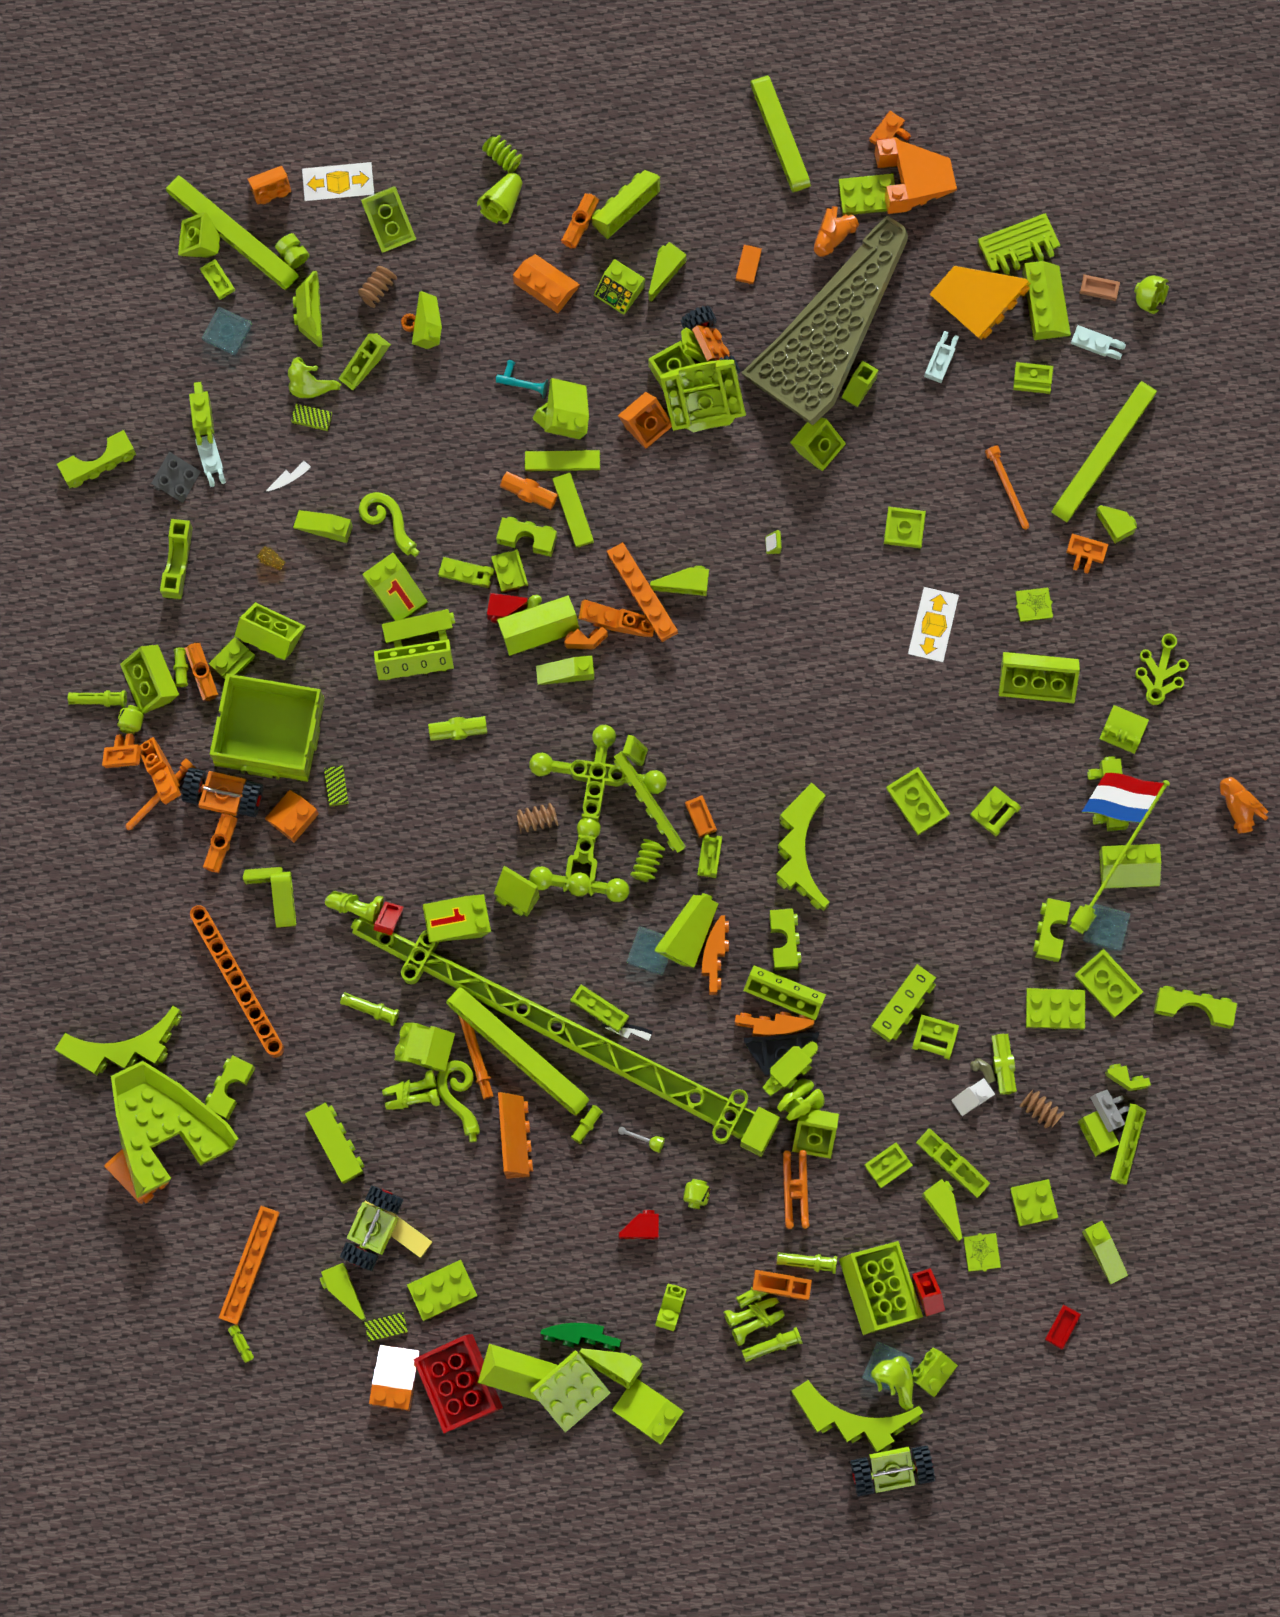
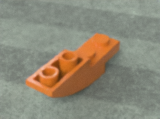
M588 600L581 602L578 618L580 620L615 632L653 637L654 629L645 615L625 609L617 610Z
M152 737L139 745L141 747V757L147 772L153 779L161 801L166 805L181 795L178 788L180 785L159 744Z
M721 915L715 923L704 950L702 976H709V995H717V990H721V978H717V971H721V959H717V957H725V952H729V940H725V933H729V921H725V915Z
M788 1012L776 1014L775 1021H771V1018L766 1016L753 1018L751 1014L740 1013V1015H736L734 1025L753 1028L752 1036L763 1037L797 1034L812 1028L814 1020L804 1015L793 1017Z

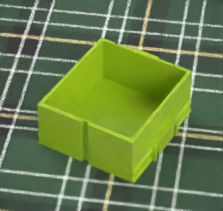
M226 674L219 706L220 717H217L210 749V756L214 766L241 770L242 774H245V771H247L250 775L273 778L274 776L278 780L280 777L308 782L313 754L317 749L320 734L319 725L325 700L321 689Z

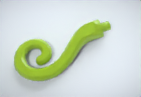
M379 492L366 495L359 505L361 518L371 525L381 523L386 517L385 508L378 505L376 507L378 514L372 517L368 514V507L375 502L386 505L392 514L396 544L406 555L412 554L416 557L420 551L416 549L417 544L405 533L403 516L396 501L390 496Z
M450 1061L447 1063L446 1070L439 1071L437 1089L444 1103L460 1117L464 1135L469 1136V1142H477L476 1135L480 1134V1129L476 1117L467 1107L451 1095L447 1086L448 1075L458 1070L464 1073L465 1081L459 1083L456 1078H451L450 1086L458 1092L469 1089L473 1083V1072L462 1061Z

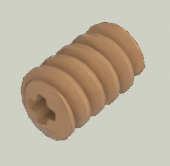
M377 266L376 272H372V277H369L367 283L362 285L363 288L358 290L361 299L373 308H375L373 301L380 302L377 296L384 297L382 290L388 292L389 289L386 284L393 285L390 279L397 280V276L393 272L382 266Z
M548 803L547 809L544 805H540V811H538L536 806H533L532 812L525 808V814H523L521 809L518 810L517 821L520 834H522V828L529 832L530 826L536 831L537 825L544 829L545 823H547L550 828L553 821L558 826L555 808L551 803Z
M1032 1090L1022 1101L1020 1108L1028 1106L1026 1113L1034 1111L1032 1118L1039 1116V1124L1045 1121V1129L1050 1126L1053 1127L1065 1112L1062 1111L1057 1114L1058 1106L1051 1109L1052 1101L1045 1104L1046 1096L1039 1099L1040 1091L1032 1093Z

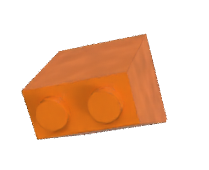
M123 1149L104 1165L140 1204L143 1202L145 1204L154 1197L153 1193L158 1188L162 1190L168 1184L166 1183L137 1198Z

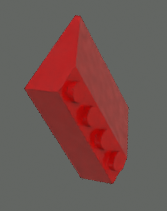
M473 1334L464 1335L413 1359L443 1433H447L503 1408L496 1389L478 1383L484 1360Z

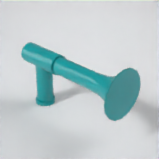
M512 360L507 361L504 375L497 374L496 383L535 390L541 393L543 399L547 394L548 379L543 383H533L511 377L515 362Z

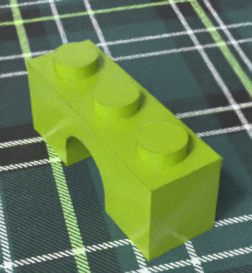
M502 517L496 537L497 544L515 548L517 541L521 537L528 536L534 540L533 553L552 557L557 539V531L550 526L539 527L530 521L525 523L519 522L514 517Z
M1050 898L1047 899L1046 903H1042L1040 914L1043 915L1042 922H1038L1036 933H1040L1039 940H1035L1033 951L1036 952V958L1055 962L1060 960L1064 940L1053 937L1050 932V926L1053 924L1065 925L1067 923L1071 903Z
M793 909L770 910L771 933L779 932L787 938L785 946L773 948L774 971L798 969V963H801V952H797L796 944H800L799 933H795V925H798L797 914L793 913Z
M233 1055L231 1059L228 1058L225 1061L222 1076L217 1077L213 1093H209L205 1100L207 1107L218 1116L229 1120L237 1104L235 1100L228 1097V1086L234 1082L247 1085L255 1070L252 1064Z

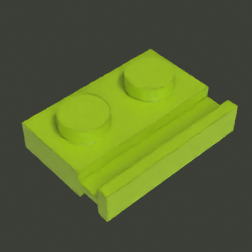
M687 327L681 331L682 346L685 347L683 353L701 363L708 362L694 332Z
M1016 362L1013 390L1050 394L1053 366Z
M518 549L491 556L502 593L528 586Z
M234 637L209 665L225 679L226 674L238 675L254 659L255 654Z
M896 1142L864 1166L881 1189L913 1165Z

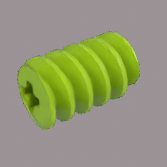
M501 135L490 137L484 143L482 150L487 152V155L492 157L493 161H497V164L502 166L503 170L513 173L518 168L523 155L515 156L517 150L510 151L512 148L510 144L505 147L507 141L503 140L500 142Z
M643 839L645 842L641 844L643 850L638 852L640 857L636 858L637 865L633 866L636 872H631L630 875L637 880L649 882V879H655L651 872L658 871L653 866L660 865L656 858L663 857L658 852L665 851V848L659 843Z

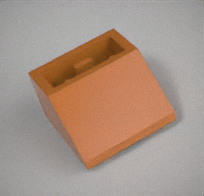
M282 166L248 178L249 186L257 205L267 204L271 199L285 197L291 192L287 174Z

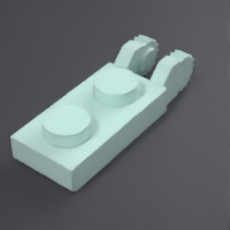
M1079 325L1071 341V344L1116 360H1120L1122 354L1109 349V346L1122 350L1126 346L1122 341Z
M944 331L940 342L937 343L924 377L939 383L943 381L959 336L955 335L951 346L944 344L948 337V332Z
M207 436L202 437V445H197L205 475H207L210 487L215 486L211 474L216 472L219 473L220 482L224 484L226 483L223 474L224 469L214 436L213 444H209Z

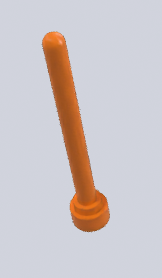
M999 446L990 447L984 451L986 457L993 461L1022 528L1027 530L1029 523L1000 460L1001 451Z
M186 758L180 763V770L175 774L178 782L186 775L189 768L197 769ZM158 792L126 824L127 830L133 829L161 800Z

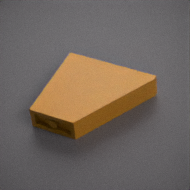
M954 266L933 289L930 295L981 340L983 337L987 338L991 334V328L1004 319V313L1008 309L1012 310L1017 304L1016 300L1020 295L1024 296L1029 291L1031 283L1025 278Z

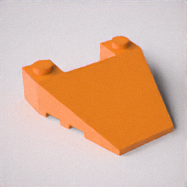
M895 138L876 141L875 158L877 167L898 166L901 180L899 185L886 187L885 203L888 214L907 212L912 207L919 204L924 205L933 198L938 199L957 191L950 158Z

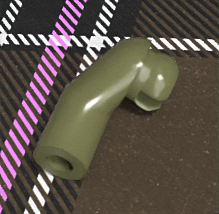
M980 1058L970 1063L973 1071L980 1070L983 1072L987 1083L996 1081L990 1064Z

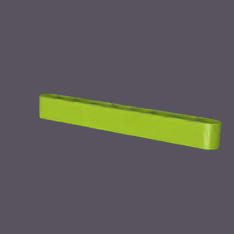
M178 175L165 188L170 196L194 216L203 212L207 213L219 236L284 290H287L299 277L288 264L181 176Z
M1142 381L1138 384L1051 513L1065 522L1070 520L1150 404L1157 390Z
M459 987L446 1001L447 1005L570 1113L577 1116L587 1105L589 1098L466 990Z

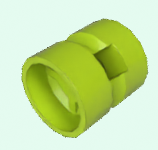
M294 233L281 238L275 246L276 250L284 257L285 262L292 269L304 264L310 255L303 245L300 246L301 242Z

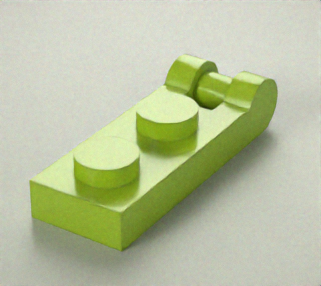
M443 557L438 575L439 577L489 588L491 584L489 580L493 576L494 569ZM478 573L483 574L482 579L477 578Z

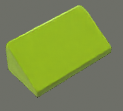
M283 868L248 869L244 871L243 881L246 884L271 882V873L283 872Z

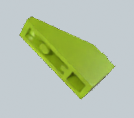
M670 242L666 246L663 245L657 252L658 255L648 293L651 302L686 263V254Z
M420 291L412 344L430 349L440 344L442 329L437 297Z
M377 333L368 334L339 377V380L351 390H354L382 359L391 344Z
M301 510L298 511L293 526L294 529L343 543L348 542L353 527L351 520L333 514Z
M704 566L690 567L651 581L650 586L653 591L707 596L709 569H705Z
M592 656L573 657L536 666L538 685L594 680Z
M941 1179L926 1190L922 1196L955 1240L959 1242L962 1239L955 1198L952 1193L954 1189L948 1181L944 1182Z
M1103 1221L1083 1230L1082 1233L1110 1285L1128 1276Z
M341 1263L322 1271L323 1277L320 1278L323 1288H327L330 1293L362 1321L366 1320L345 1264Z
M582 1348L579 1351L580 1356L588 1365L627 1389L631 1388L642 1372L643 1364L634 1355L629 1356L626 1353Z

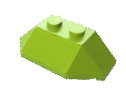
M313 271L296 289V296L293 297V306L297 308V314H294V324L298 325L299 331L318 347H323L319 277L317 271Z

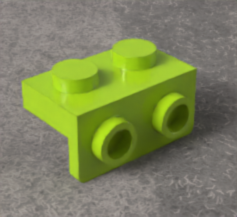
M933 1347L926 1353L921 1364L913 1371V1382L918 1384L929 1395L935 1397L958 1365L943 1352Z

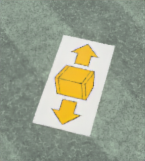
M371 162L302 169L305 201L374 194Z
M924 587L908 654L940 662L944 661L959 595Z

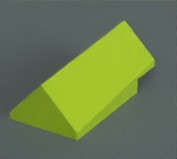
M569 595L497 619L509 656L565 637L571 631L580 630Z
M489 1344L478 1383L539 1401L530 1389L558 1365Z

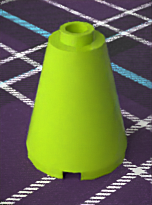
M508 173L478 199L477 206L480 205L482 208L480 212L487 219L494 223L501 221L503 222L502 224H506L509 222L523 184L521 177L516 173Z

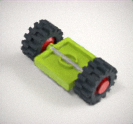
M371 1185L365 1200L374 1204L377 1208L362 1202L347 1236V1239L360 1244V1246L346 1242L340 1257L354 1265L373 1271L379 1256L367 1249L383 1255L398 1221L397 1217L384 1212V1209L398 1214L404 1199L389 1191Z
M928 1445L912 1448L913 1462L909 1447L869 1454L872 1470L869 1468L867 1457L851 1460L852 1477L857 1496L874 1494L872 1479L876 1493L914 1486L913 1471L916 1473L918 1484L935 1482L933 1463Z

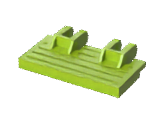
M1046 213L977 240L991 271L994 272L1000 269L998 266L999 262L1004 274L1010 273L1006 259L1010 258L1014 269L1019 270L1020 261L1033 257L1032 249L1038 261H1043L1044 256L1040 246H1044L1049 258L1054 256L1053 249L1060 247V243Z

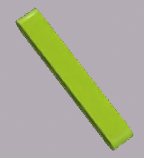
M769 75L751 80L752 91L791 191L794 193L811 187L809 176Z

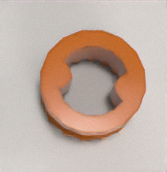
M409 313L402 317L401 324L405 331H414L416 316ZM406 320H414L413 326L407 327V325H405L407 323Z

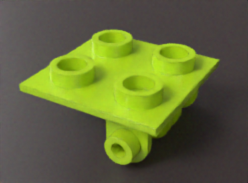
M1113 705L1099 739L1135 754L1149 720Z

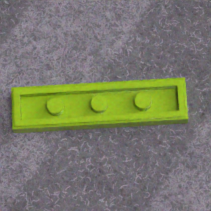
M600 450L525 451V471L600 470Z
M571 473L552 478L575 547L578 548L594 543Z
M1130 1104L1110 1178L1123 1185H1126L1146 1113L1145 1109L1136 1104Z

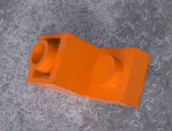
M603 627L599 630L595 629L591 632L588 639L577 629L575 632L571 631L566 635L564 644L567 649H595L608 637V632Z

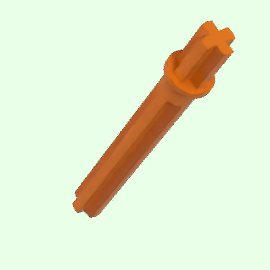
M459 1016L476 1072V1084L480 1086L483 1099L492 1098L494 1096L489 1082L491 1077L488 1076L474 1029Z

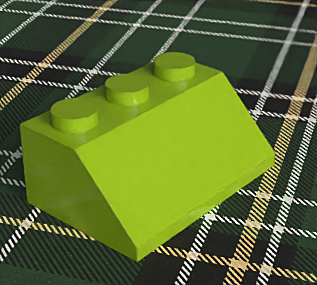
M255 602L240 617L234 636L243 642L256 646L260 650L273 654L279 659L285 660L293 652L305 626Z
M159 645L141 646L120 664L141 713L145 714L169 704L179 696Z
M1160 844L1131 845L1105 888L1160 886ZM1126 845L1102 846L1099 850L1102 884Z

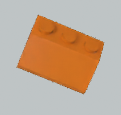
M536 254L524 260L513 274L514 284L556 313L561 311L580 286L576 281Z

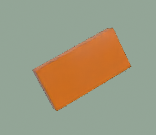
M748 245L743 246L735 281L754 284L762 248Z
M703 795L685 802L699 838L717 831Z

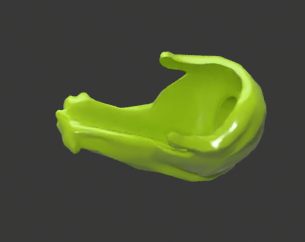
M300 357L294 358L291 362L292 364L288 369L289 390L294 396L313 398L330 390H340L341 384L335 380H316L310 374V371H316L318 366H306Z
M898 1356L878 1363L870 1374L877 1383L878 1391L882 1390L881 1382L889 1385L891 1395H894L895 1386L899 1396V1405L906 1411L912 1409L914 1406L912 1404L913 1378L906 1358Z

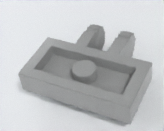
M1104 1090L1090 1097L1108 1132L1125 1125L1121 1115L1128 1112L1129 1107H1123L1118 1110L1115 1105L1124 1100L1122 1095L1112 1099L1108 1090Z

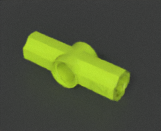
M485 716L468 719L455 717L446 722L428 724L431 741L449 738L451 740H461L472 735L487 734Z
M1008 1034L991 1036L994 1053L993 1067L995 1074H997L999 1094L1016 1093L1015 1062L1010 1050Z

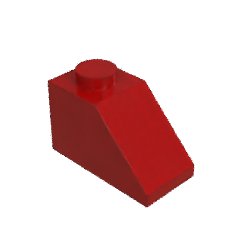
M490 593L487 619L491 620L492 623L498 624L497 619L515 614L527 608L528 598Z
M643 1210V1213H639L619 1232V1239H658L659 1214H655V1210Z
M931 1268L912 1274L926 1316L945 1311L942 1293Z

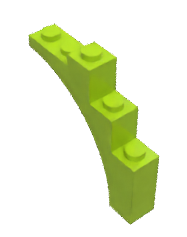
M811 783L780 815V824L786 830L791 829L792 831L778 844V853L787 860L789 858L790 860L776 874V878L778 879L777 883L783 889L787 887L791 890L796 885V890L802 896H808L811 899L810 903L817 910L821 908L824 911L829 906V901L822 895L811 877L806 861L805 838L809 823L818 807L825 800L826 795Z
M172 1006L165 1017L153 1028L135 1038L117 1043H92L74 1038L65 1033L55 1050L96 1076L99 1072L103 1073L106 1069L107 1060L126 1069L136 1064L138 1060L136 1058L137 1055L158 1066L168 1056V1053H166L168 1049L162 1044L163 1042L167 1043L172 1035L170 1031L173 1026H177L180 1023L182 1012L180 1009Z
M809 1380L791 1391L816 1433L820 1430L822 1434L832 1428L831 1423L834 1422L846 1443L851 1441L853 1444L862 1438L861 1433L864 1432L875 1452H885L892 1448L891 1443L894 1440L890 1434H899L905 1430L903 1425L908 1422L913 1425L922 1419L920 1415L924 1413L920 1406L908 1412L892 1417L868 1418L848 1413L834 1406L818 1393Z

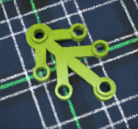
M1166 634L1161 640L1163 651L1159 667L1151 657L1152 654L1149 650H1142L1139 656L1141 661L1146 662L1156 678L1153 685L1147 676L1145 668L1139 667L1135 672L1136 678L1140 679L1146 687V699L1152 705L1161 704L1165 699V694L1174 689H1181L1184 685L1183 678L1176 677L1172 683L1162 687L1163 680L1179 671H1186L1189 666L1187 660L1181 659L1176 665L1166 670L1170 651L1177 644V638L1173 634ZM1170 640L1172 645H1166L1165 641ZM1147 653L1149 658H1143L1142 654ZM1179 663H1185L1186 667L1181 668ZM1138 671H1143L1145 675L1139 676ZM1175 681H1181V686H1177ZM1157 693L1159 698L1154 699L1152 694Z

